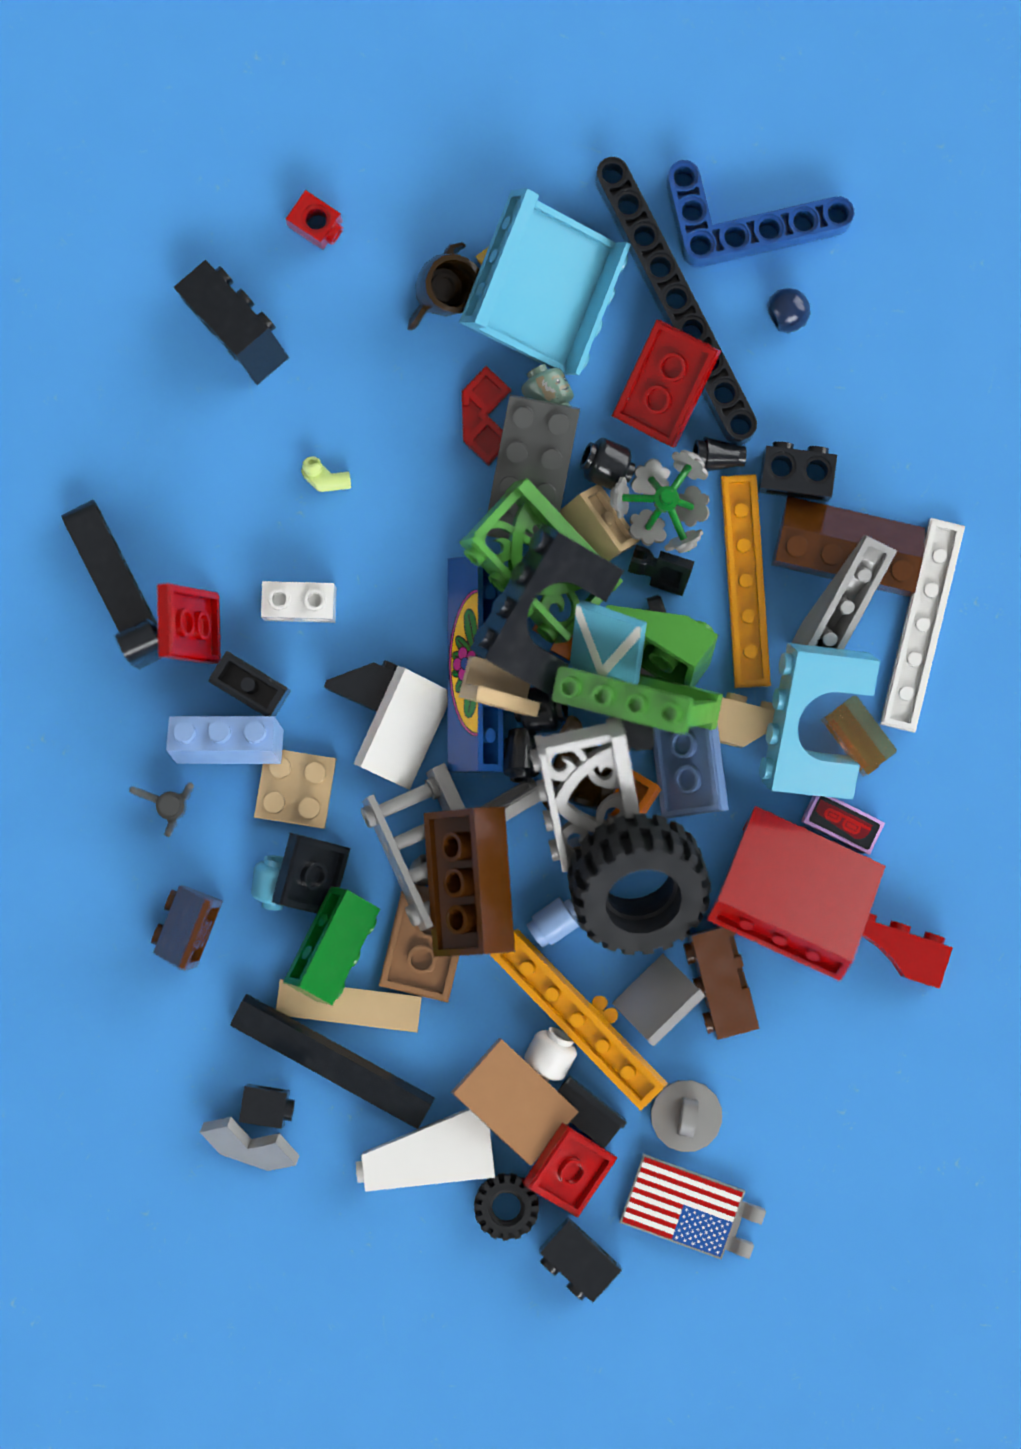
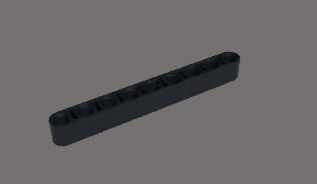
M611 156L605 158L597 167V189L624 242L631 244L629 252L665 322L680 330L685 326L694 325L701 332L699 340L721 350L628 166L618 157ZM615 170L621 175V180L617 183H608L602 175L606 171ZM624 201H631L636 205L637 211L634 214L627 215L622 213L618 206ZM640 232H647L652 236L653 243L648 246H641L637 244L634 236ZM662 263L669 269V274L665 277H656L652 274L650 267L653 264ZM678 294L684 299L685 305L682 308L674 309L667 304L666 298L669 295ZM721 350L716 362L717 368L711 372L702 394L726 440L731 444L742 445L752 438L757 429V420ZM721 387L727 388L731 391L733 400L729 403H721L715 398L714 391ZM743 419L749 426V432L743 435L734 433L730 426L731 421Z

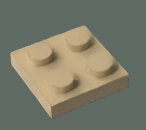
M282 750L281 764L262 765L254 818L325 829L337 759Z

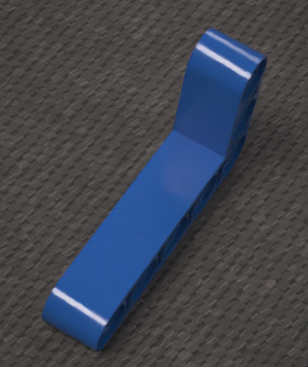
M680 160L671 166L668 173L667 191L682 254L685 261L694 267L709 266L839 236L849 228L855 215L852 202L842 196H836L712 225L698 167L691 161ZM684 173L691 177L693 183L687 187H682L675 183L674 177ZM687 207H693L700 212L701 217L695 221H690L683 216L682 211ZM832 209L840 210L845 215V221L842 223L833 222L830 220L828 212ZM798 217H804L810 221L811 229L807 231L798 230L793 220ZM764 225H770L775 228L777 236L773 239H766L760 234L759 228ZM729 233H736L741 236L743 244L738 247L729 246L725 241V236ZM695 241H702L707 244L709 251L704 255H697L691 250L690 245Z

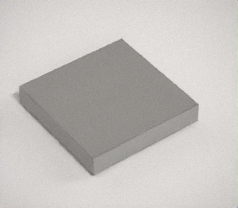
M662 954L612 1004L654 1047L705 995Z

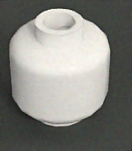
M550 1027L548 1030H540L535 1034L524 1055V1060L547 1082L549 1080L560 1081L566 1077L577 1057V1050L573 1045L572 1039L563 1030Z

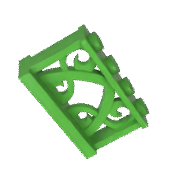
M527 478L513 482L500 500L459 541L460 545L465 549L464 554L467 559L474 565L481 566L490 575L488 577L490 583L501 592L508 585L512 570L523 559V543L529 546L531 537L525 535V531L529 534H534L532 530L534 525L540 529L544 523L596 553ZM514 503L519 507L512 525L499 520ZM492 529H501L509 534V540L506 538L493 540L501 546L499 554H494L486 545V535ZM621 578L617 582L613 591H615L618 588V586L623 582ZM567 582L556 583L545 588L537 595L542 596L540 601L537 598L534 599L529 609L528 617L538 626L537 632L546 641L557 644L568 642L571 639L574 629L576 605L579 603L575 591L582 589L581 587ZM561 594H566L571 604V613L567 620L560 622L550 613L549 608L554 603L559 607V612H562L565 603ZM590 594L585 600L596 605H600L603 600L593 594Z
M566 666L558 667L552 700L557 703L678 734H686L688 727L693 726L709 730L716 729L723 698L722 693L641 673L639 683L634 684Z

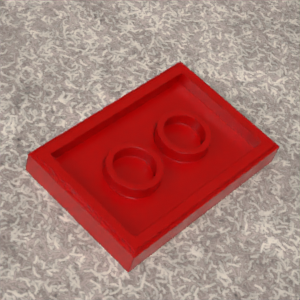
M656 319L612 413V417L672 448L676 447L721 350L662 320Z
M170 583L157 584L159 657L204 664H218L221 660L219 593Z

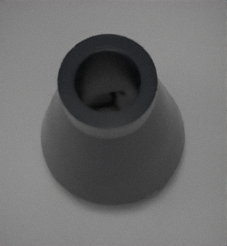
M704 437L703 440H695L693 452L703 460L704 468L707 471L745 466V446L709 437Z

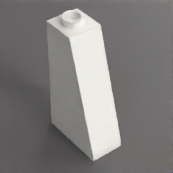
M468 1108L364 1151L361 1155L362 1161H356L357 1182L364 1183L365 1192L495 1177L490 1129Z

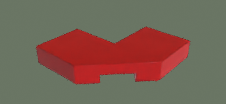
M485 366L462 390L463 443L486 465L490 466L498 457L503 429L489 415L512 392V389Z

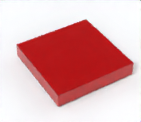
M562 1122L522 1183L530 1190L578 1218L617 1160V1157Z

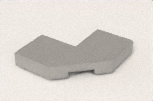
M232 1117L204 1122L200 1130L201 1135L220 1155L266 1171L296 1166L300 1156L280 1133L251 1139Z

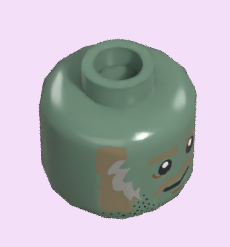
M543 364L527 373L529 379L521 388L524 397L570 406L569 403L573 399L574 393L560 368L547 369L546 365Z

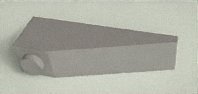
M864 535L807 614L791 643L844 649L897 550Z

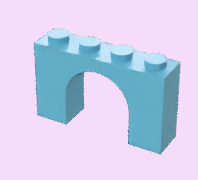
M787 643L786 653L781 655L779 661L780 685L773 693L772 705L775 710L773 722L768 724L766 730L767 754L766 757L762 758L759 768L761 781L771 791L853 800L860 765L849 755L814 752L804 749L798 737V723L806 706L812 700L825 693L842 692L874 696L880 660L869 652Z

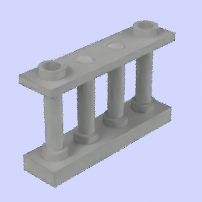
M445 763L426 772L428 779L420 787L381 804H378L374 794L362 801L364 805L361 808L362 817L368 828L374 827L409 905L405 907L408 919L414 927L418 925L420 931L433 926L429 917L430 902L429 900L424 903L422 902L414 884L428 877L427 862L408 870L399 850L425 839L424 824L393 837L385 817L430 797L433 800L438 799L443 811L466 809Z

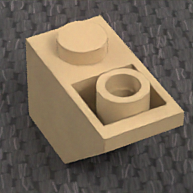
M727 692L726 698H722L718 718L720 743L743 748L765 735L768 724L773 722L775 710L772 703L761 701V705L756 706L746 703L748 698L746 696Z

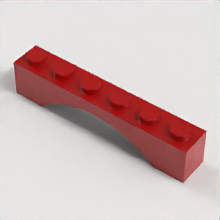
M870 913L862 937L875 945L891 961L901 977L940 989L953 947L944 945L946 938L926 931L922 938L910 934L911 926L892 920L889 926L877 923V915Z

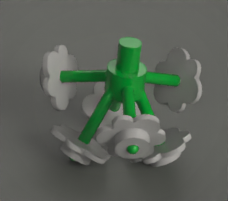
M681 450L680 453L674 452L672 454L673 466L680 473L671 486H669L667 478L670 476L669 469L662 467L657 459H650L644 466H637L635 468L634 474L636 477L631 483L634 492L643 493V495L629 494L625 477H620L619 482L611 489L610 505L617 511L618 518H623L628 513L629 502L654 503L656 507L654 512L644 509L639 515L633 514L629 519L632 524L629 528L630 536L641 540L646 546L652 545L653 542L662 543L667 537L663 529L665 522L659 518L662 512L669 514L678 534V537L671 539L664 547L666 551L675 549L678 553L689 552L698 545L697 542L703 535L702 530L685 532L681 522H684L686 526L694 527L697 521L704 522L710 515L709 508L707 507L710 500L709 496L701 494L698 487L689 486L684 494H678L677 489L687 476L692 480L697 478L705 480L708 477V472L704 468L705 464L700 456L687 450Z

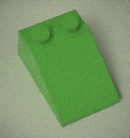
M613 605L606 606L607 609L647 622L641 668L657 678L695 687L710 666L718 634L714 633L707 623L699 620L695 621L685 615Z

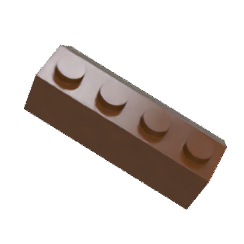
M787 496L771 565L833 579L863 536L867 535L897 550L876 590L910 597L916 591L922 565L925 528Z
M505 807L467 808L423 813L430 916L433 924L431 927L433 957L515 952Z

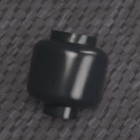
M600 438L595 443L590 442L587 445L581 458L580 468L584 469L585 479L611 490L619 482L620 477H625L627 483L631 480L635 471V463L631 462L632 455L629 448L606 438Z
M530 687L527 699L540 703L537 717L514 713L516 722H522L524 728L533 732L557 731L561 728L563 721L567 719L569 713L568 705L554 702L552 700L553 693L550 696L536 687Z

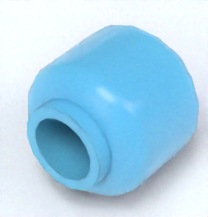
M265 856L264 861L257 863L254 867L251 894L253 898L262 902V908L275 911L283 909L282 905L271 902L283 856Z

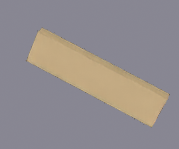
M284 979L279 981L276 1010L288 1017L418 1032L422 996L344 987L341 996L331 1006L317 1002L284 984Z

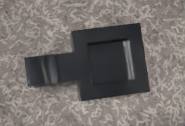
M636 544L627 572L651 577L650 586L683 596L694 561L664 551H660L659 557L655 558L649 549Z

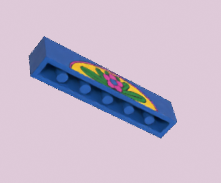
M466 556L448 558V771L458 773L503 772V710L459 698L468 658L470 656L482 658L470 649L474 643V636L491 614L495 599L503 593L490 583L488 579L490 575L481 566H476L470 562Z

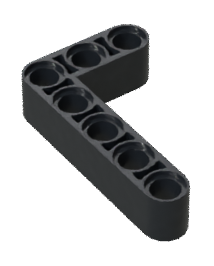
M91 500L61 515L119 633L115 634V638L129 664L140 670L161 659L162 657H159L158 624L96 502Z

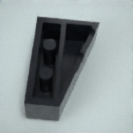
M205 259L173 288L213 336H216L226 347L228 353L244 367L250 378L258 385L289 357L271 332L276 328L271 320L262 311L256 315L251 309L255 304L241 288L235 292L230 286L233 280L221 266L214 269Z

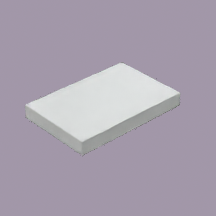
M397 666L353 764L410 790L447 709L448 690L404 667Z

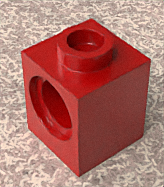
M307 190L304 191L286 217V222L290 229L324 250L328 243L333 245L344 228L341 226L343 222L341 213ZM321 215L327 221L322 228L312 229L308 226L310 218Z

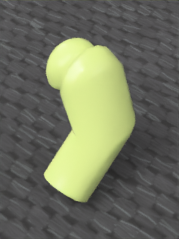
M314 456L307 457L303 461L302 475L317 491L328 492L351 489L349 471L330 473L321 464L320 459Z

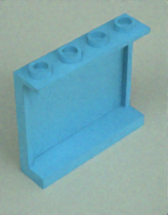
M529 189L511 190L459 323L541 364H545L549 368H560L564 375H580L581 371L588 364L589 350L592 342L601 331L602 317L605 309L615 295L614 286L618 276L628 262L627 253L631 244L628 242L616 243L539 202V195Z

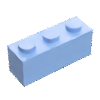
M169 716L166 751L177 764H281L284 730L275 716Z

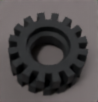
M498 1173L494 1178H488L479 1187L474 1201L475 1218L477 1223L480 1224L481 1229L485 1233L490 1234V1237L494 1239L501 1238L502 1241H509L512 1238L516 1240L521 1238V1235L524 1233L527 1234L533 1224L536 1223L539 1212L538 1196L522 1183L525 1179L524 1177L521 1178L514 1173ZM501 1193L514 1194L520 1201V1212L511 1220L499 1219L493 1212V1201Z

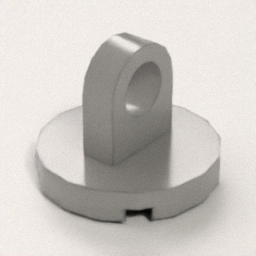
M677 1080L665 1086L656 1095L651 1108V1124L657 1137L667 1147L680 1152H695L708 1146L718 1135L722 1124V1107L716 1095L706 1085L693 1080Z

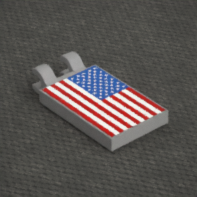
M643 1153L619 1222L721 1260L725 1250L750 1259L754 1248L753 1242L736 1237L742 1217L762 1225L766 1210L765 1208L742 1201L746 1192L744 1189Z

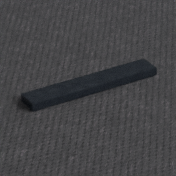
M248 994L243 998L230 1024L235 1029L416 1129L421 1125L435 1097Z

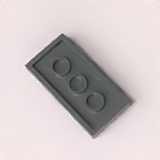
M510 394L488 511L500 500L513 482L527 478L560 513L580 408ZM514 503L499 520L512 525L519 507ZM534 525L532 530L535 534L540 529ZM492 529L486 535L509 540V534L501 529ZM525 531V535L532 538L534 534H529Z

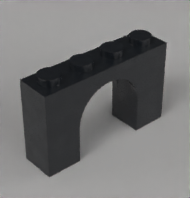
M543 523L540 530L532 536L529 549L522 561L512 570L511 579L505 590L495 599L492 612L485 624L477 630L474 636V643L470 649L487 661L551 696L554 691L558 667H568L569 664L537 646L531 639L527 626L531 604L545 588L562 582L575 584L606 602L624 570Z

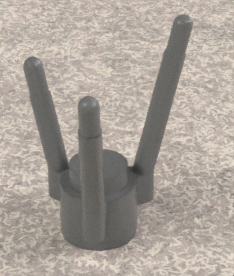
M188 783L181 794L170 791L158 796L133 786L129 788V792L156 803L158 814L168 821L164 834L166 837H170L174 828L177 827V820L186 813V801L190 798L194 785L193 783Z

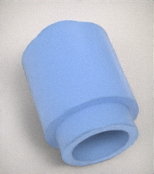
M560 897L531 916L533 920L526 924L542 948L549 943L554 945L580 926L572 901L568 899L564 902Z

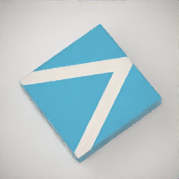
M581 600L576 605L570 666L590 673L638 684L647 622Z

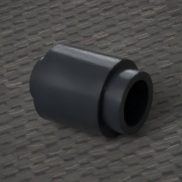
M527 728L511 729L508 731V737L504 739L503 774L510 777V781L515 783L531 782L533 777L539 775V771L534 772L530 750L537 749L534 737L536 732Z

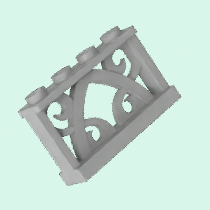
M619 718L606 719L605 724L550 736H534L537 749L530 750L534 772H542L543 779L536 781L540 801H548L549 809L542 812L546 831H554L555 839L548 840L552 860H560L562 872H568L573 852L577 848L581 849V846L571 847L567 843L569 835L572 833L580 834L578 843H580L588 835V831L595 834V828L604 822L606 825L614 823V818L624 815L625 819L634 818V814H640L626 735L622 721ZM604 744L587 755L583 750L586 747ZM568 751L575 753L580 759L575 764L571 758L562 756V760L566 765L560 769L553 767L551 764L555 754ZM598 766L601 773L602 769L609 767L612 769L610 775L602 777L595 772L594 768ZM587 774L598 786L609 789L619 788V792L609 795L600 803L596 811V817L582 812L568 802L573 790ZM551 778L561 781L555 794ZM615 807L620 810L615 816L608 813V820H604V815L609 808ZM558 813L569 821L562 828Z

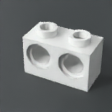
M262 581L261 617L264 621L336 623V586L334 583Z

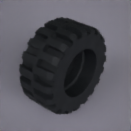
M634 814V818L625 819L623 815L614 818V823L606 825L604 822L596 827V833L593 836L588 834L580 842L581 849L577 848L570 859L571 866L568 868L567 879L577 921L581 929L587 932V936L592 941L598 944L602 942L603 948L613 952L621 949L622 954L634 955L635 951H642L643 955L653 954L654 949L663 947V950L673 947V942L677 939L684 940L691 934L690 928H696L703 919L702 912L705 913L709 907L711 882L695 838L691 833L684 831L682 825L675 821H671L668 824L666 817L659 815L647 818L646 814ZM655 870L669 875L659 889L644 897L627 899L609 893L617 881L636 871Z

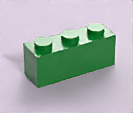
M331 886L283 983L317 1002L333 1006L335 1000L343 993L344 982L351 968L356 965L360 958V949L367 935L376 926V917L380 908L347 889Z

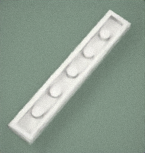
M930 518L928 521L915 593L910 596L880 725L912 733L916 732L965 530L963 525Z

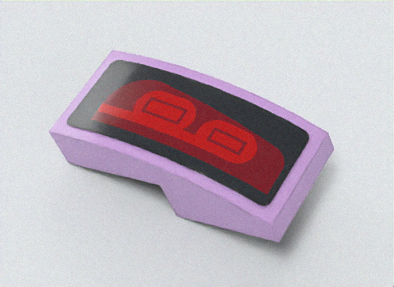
M814 795L801 819V822L868 855L871 854L885 825L884 822L841 800Z

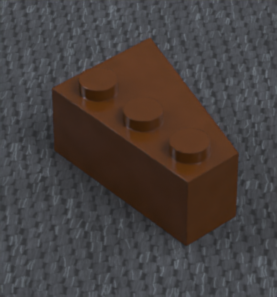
M721 926L692 933L687 937L688 943L683 944L688 965L695 963L698 974L697 978L692 979L693 984L705 995L704 1000L708 1012L702 1013L707 1034L714 1033L717 1040L760 1029L750 988L747 986L742 968L744 967L742 957L738 953L734 939L736 933Z

